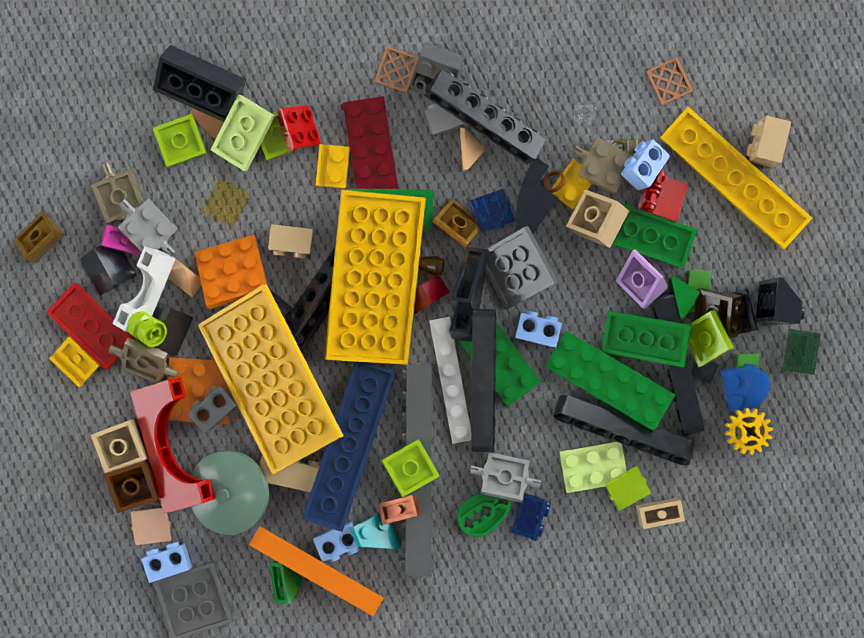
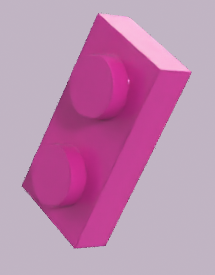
M105 225L101 246L141 256L142 253L117 227Z

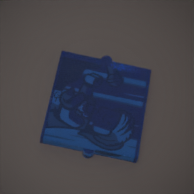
M503 189L469 201L474 212L473 218L477 220L482 233L515 221L510 209L511 203L507 201Z

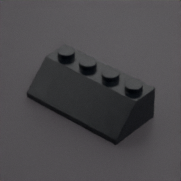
M170 45L159 58L153 90L225 122L237 96L243 93L246 79Z
M778 277L759 281L756 323L791 325L800 324L801 320L804 319L805 308L802 307L803 302L784 278Z

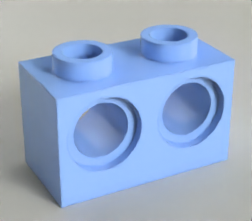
M654 139L640 142L635 148L636 152L624 164L625 168L621 175L637 190L650 187L670 157Z
M528 310L525 311V314L520 313L514 338L556 348L562 323L557 322L558 318L546 315L545 319L537 317L538 313ZM525 320L533 322L534 328L531 332H526L523 329ZM546 325H551L554 328V334L551 337H547L543 333V328Z
M353 521L345 524L343 532L331 529L313 537L322 562L328 560V563L340 559L339 555L347 552L348 555L359 551L355 541L351 544H346L343 541V535H352L350 527L355 525ZM325 542L333 543L334 551H325L323 544Z
M177 541L166 545L167 549L159 551L158 548L146 552L147 556H144L141 560L149 583L192 568L185 543L179 545ZM172 553H179L181 562L173 561ZM153 559H158L161 562L160 569L153 567Z

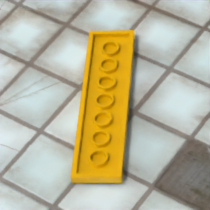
M687 107L659 138L781 249H785L812 219L808 213L691 108Z

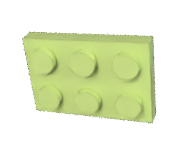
M238 95L211 151L241 170L247 171L275 115L244 96Z
M618 442L559 451L566 493L605 487V483L627 471L623 447Z

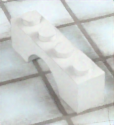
M144 246L137 263V267L143 274L142 288L133 300L120 305L113 322L114 325L128 332L127 323L134 313L145 311L151 316L153 315L175 258L165 252Z

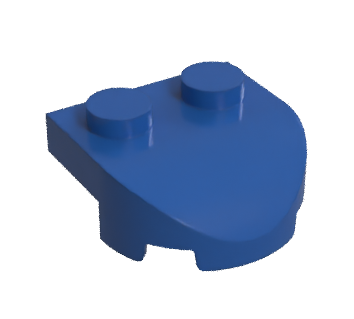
M745 364L744 367L725 368L721 371L729 410L755 408L766 398L770 389V380L766 372L763 373L760 369L756 368V365Z

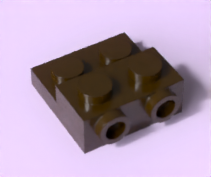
M705 288L697 289L700 294L696 298L694 321L715 310L729 339L738 337L742 330V323L739 322L740 314L745 308L742 296L726 291L716 292Z

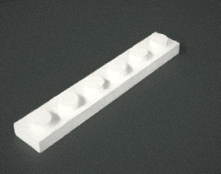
M450 317L430 320L452 444L470 441L471 427L454 339H451L449 333L451 320Z

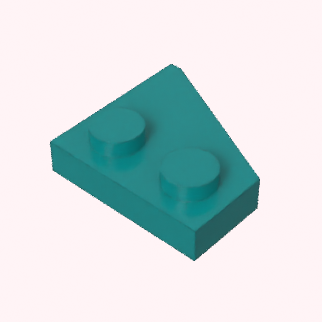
M380 513L350 527L356 546L359 548L401 549L392 523L382 525Z

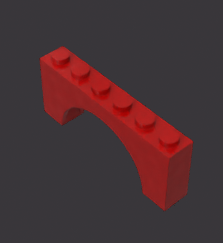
M182 378L169 379L131 391L132 402L163 512L168 513L215 500L210 479H197L186 473L177 463L170 448L168 439L169 417L175 405L187 397Z

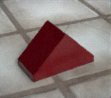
M439 275L416 288L414 314H417L450 293Z

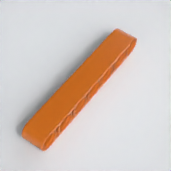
M260 526L249 543L250 546L373 617L384 599Z

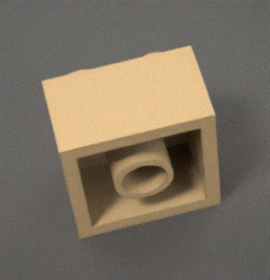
M765 116L757 124L754 123L751 131V136H754L753 143L748 145L746 156H749L748 161L770 168L782 163L791 121Z
M585 189L566 227L580 237L610 248L629 210L618 201Z
M136 419L123 422L91 435L105 473L148 459L144 440Z

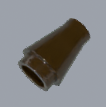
M440 256L419 257L418 269L437 276V274L442 275L445 259L440 258Z

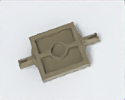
M598 137L594 139L587 151L577 145L574 147L572 154L582 158V166L578 176L612 194L617 192L623 181L628 182L621 173L625 168V162L632 155Z
M110 162L102 164L106 177L91 186L107 224L118 220H125L127 213L119 206L120 203H123V200L126 199L133 208L140 206L144 200L132 170L114 173Z
M130 338L126 340L124 349L111 345L108 352L120 357L122 370L155 383L161 382L164 375L177 378L179 373L178 370L167 367L166 352L158 348L149 347L140 341Z

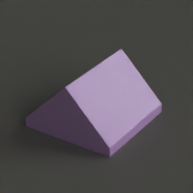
M636 250L631 252L616 280L643 309L668 288L664 277Z

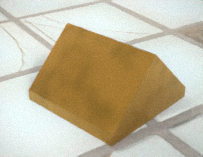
M453 198L432 221L436 227L464 249L481 230L477 217Z
M42 211L14 239V242L28 262L37 263L65 233Z

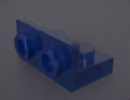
M524 492L522 503L519 502L511 533L531 538L533 541H536L537 537H541L544 525L541 524L543 516L547 517L550 505L547 504L548 500Z

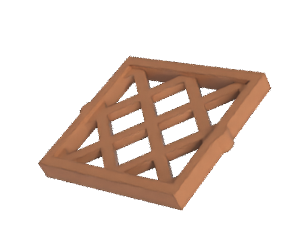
M386 46L374 82L407 93L418 57ZM390 52H397L399 56L392 58ZM388 54L390 60L384 63L386 55ZM404 56L412 57L413 60L406 63ZM401 58L404 65L397 68L394 61ZM392 62L395 69L388 72L385 65ZM414 63L412 71L410 72L408 65ZM383 67L386 74L379 77L381 69ZM405 67L408 74L401 77L398 70ZM397 72L399 79L392 82L390 74ZM387 76L390 83L386 84L381 82L380 79ZM409 77L407 85H405L403 79ZM401 81L404 88L395 87L394 84Z
M678 57L646 71L661 105L675 99L677 100L679 97L693 91ZM675 63L672 70L665 68L667 64ZM677 65L681 73L675 71ZM661 69L659 76L652 74L654 70ZM664 70L671 72L669 80L662 77ZM673 74L681 76L679 83L671 81ZM652 77L658 78L656 85ZM683 78L687 86L681 84ZM660 80L668 82L665 89L658 87ZM670 83L677 85L675 93L668 90ZM680 87L687 89L686 92L677 94ZM658 90H661V91L664 92L662 98H661V96H660ZM666 93L674 95L673 98L667 101L664 100Z

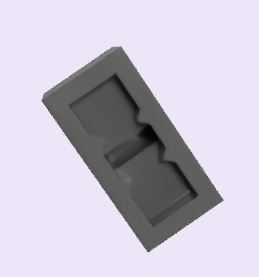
M216 386L212 387L206 393L207 398L202 402L198 400L190 407L192 411L188 416L204 434L208 433L238 406L234 398L223 386L218 388ZM218 395L223 396L225 399V404L222 407L217 406L215 403V398ZM202 409L207 410L209 413L207 421H203L199 417Z

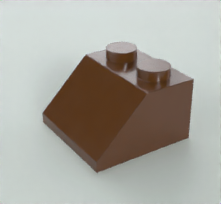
M145 460L103 474L117 513L159 499L153 473Z

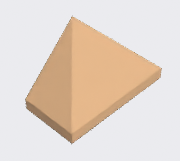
M460 128L463 172H467L484 153V147L465 128Z
M175 258L168 279L193 297L202 286L200 277Z

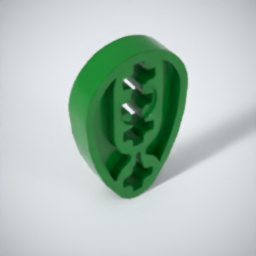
M480 493L475 494L460 505L458 523L461 529L468 535L474 537L485 536L503 521L513 501L507 500V504L503 502L496 504L500 498ZM483 505L492 508L489 516L483 514L481 516L482 520L480 522L474 520L471 528L468 525H463L465 523L464 518H473L474 511H477V513L482 512Z

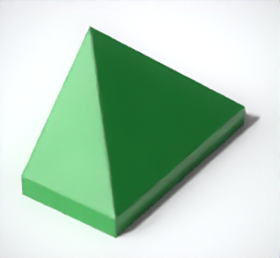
M677 277L668 278L670 290L675 298L679 319L685 318L700 292Z
M278 561L269 562L275 604L292 603L303 581L302 575Z

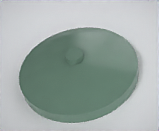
M232 450L218 451L203 458L192 471V477L210 479L215 500L191 507L199 521L207 528L220 534L235 535L249 530L262 519L269 501L268 482L262 469L249 456Z

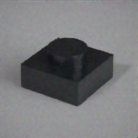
M711 361L705 366L699 367L696 362L692 375L711 384L719 364Z

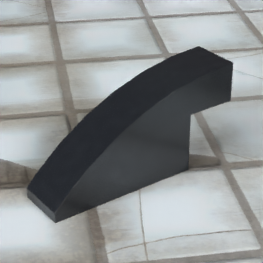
M537 157L530 165L520 187L515 212L516 232L528 226L532 234H534L558 199L557 196L538 184L549 166Z
M466 247L451 296L454 310L449 329L451 339L472 342L474 309H480L487 249Z

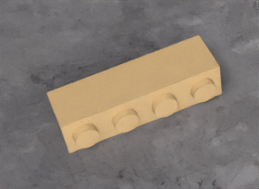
M262 455L259 467L270 484L311 492L321 463L309 460L308 464L298 461L272 475Z

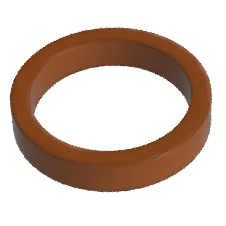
M559 170L549 172L543 179V187L551 193L560 190L565 183V176ZM560 174L561 181L558 186L552 189L547 188L549 177Z

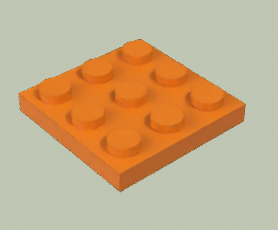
M255 235L194 252L208 309L236 302L258 287L267 284Z
M170 358L169 368L179 371L177 378H182L187 397L175 405L169 420L193 422L188 416L192 411L190 407L198 400L201 402L207 398L206 393L214 386L217 388L223 386L231 395V391L215 360ZM221 395L215 398L217 406L222 407L225 404V399ZM202 409L199 413L201 420L207 421L209 418V413L205 409ZM230 413L219 424H229Z

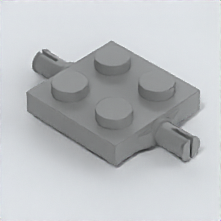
M149 198L135 208L126 199L123 200V203H120L119 206L123 208L127 216L117 228L141 253L144 246L156 250L161 248L166 254L171 256L175 250L167 241L177 230V227Z
M488 453L487 462L483 468L472 465L469 474L482 476L480 494L522 503L527 486L540 489L541 480L529 478L528 468L530 461Z

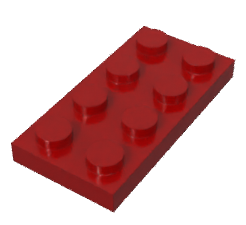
M74 282L46 312L105 370H108L120 358L108 353L111 345L124 349V344L128 338L136 341L128 332L114 325V318L77 282Z

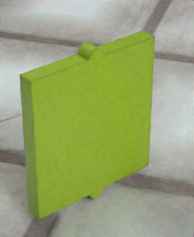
M637 466L605 483L610 493L609 497L615 502L619 511L651 494L646 484L647 479L642 476Z

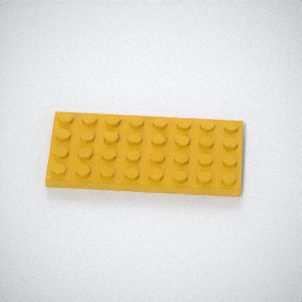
M341 190L324 357L326 360L408 365L426 198Z
M267 284L258 287L198 324L272 475L343 437Z

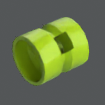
M145 311L134 313L127 323L128 333L149 347L160 345L167 334L166 325Z

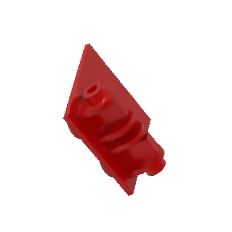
M309 105L280 108L276 117L281 131L287 130L282 135L283 137L289 136L285 138L286 148L290 152L296 151L298 148L321 144L319 132L316 129L313 113Z
M660 170L650 187L643 189L637 209L677 222L689 184L666 177L664 175L665 171Z

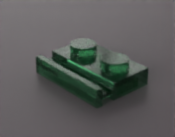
M789 329L782 370L814 375L821 334Z

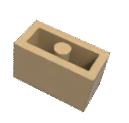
M271 224L268 250L273 251V255L285 256L287 252L294 253L296 258L306 259V255L312 254L314 230Z
M677 497L636 505L639 524L643 529L685 521L682 503Z

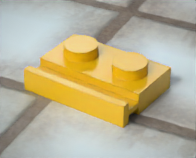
M319 145L316 186L346 189L350 147Z
M574 158L563 172L565 176L563 187L557 192L552 193L558 197L559 201L572 210L578 204L585 189L588 190L592 185L590 181L578 176L582 164ZM561 176L558 178V180L552 188L558 186V184L561 181Z
M71 336L49 358L78 387L83 386L101 366Z

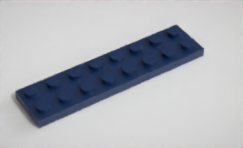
M355 362L336 417V422L343 437L326 446L302 516L303 520L343 532L396 371L369 362Z

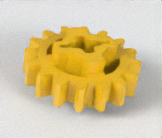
M744 408V413L736 410V417L729 416L730 420H732L731 424H725V426L730 428L729 431L725 432V435L731 437L727 442L730 444L735 443L733 449L738 450L740 448V453L745 454L748 450L750 455H754V449L762 452L761 446L768 447L769 445L766 440L773 438L771 435H768V432L773 430L772 427L767 426L771 420L763 419L765 416L764 412L757 415L758 410L755 408L752 409L751 413L749 408ZM745 417H754L753 419H750L749 422H744L741 420ZM743 426L751 428L750 430L754 436L748 435ZM760 426H762V435L760 434ZM736 427L738 428V436H737V437H736V434H735V428H736ZM751 440L756 442L753 445H744L745 443L747 444V442Z

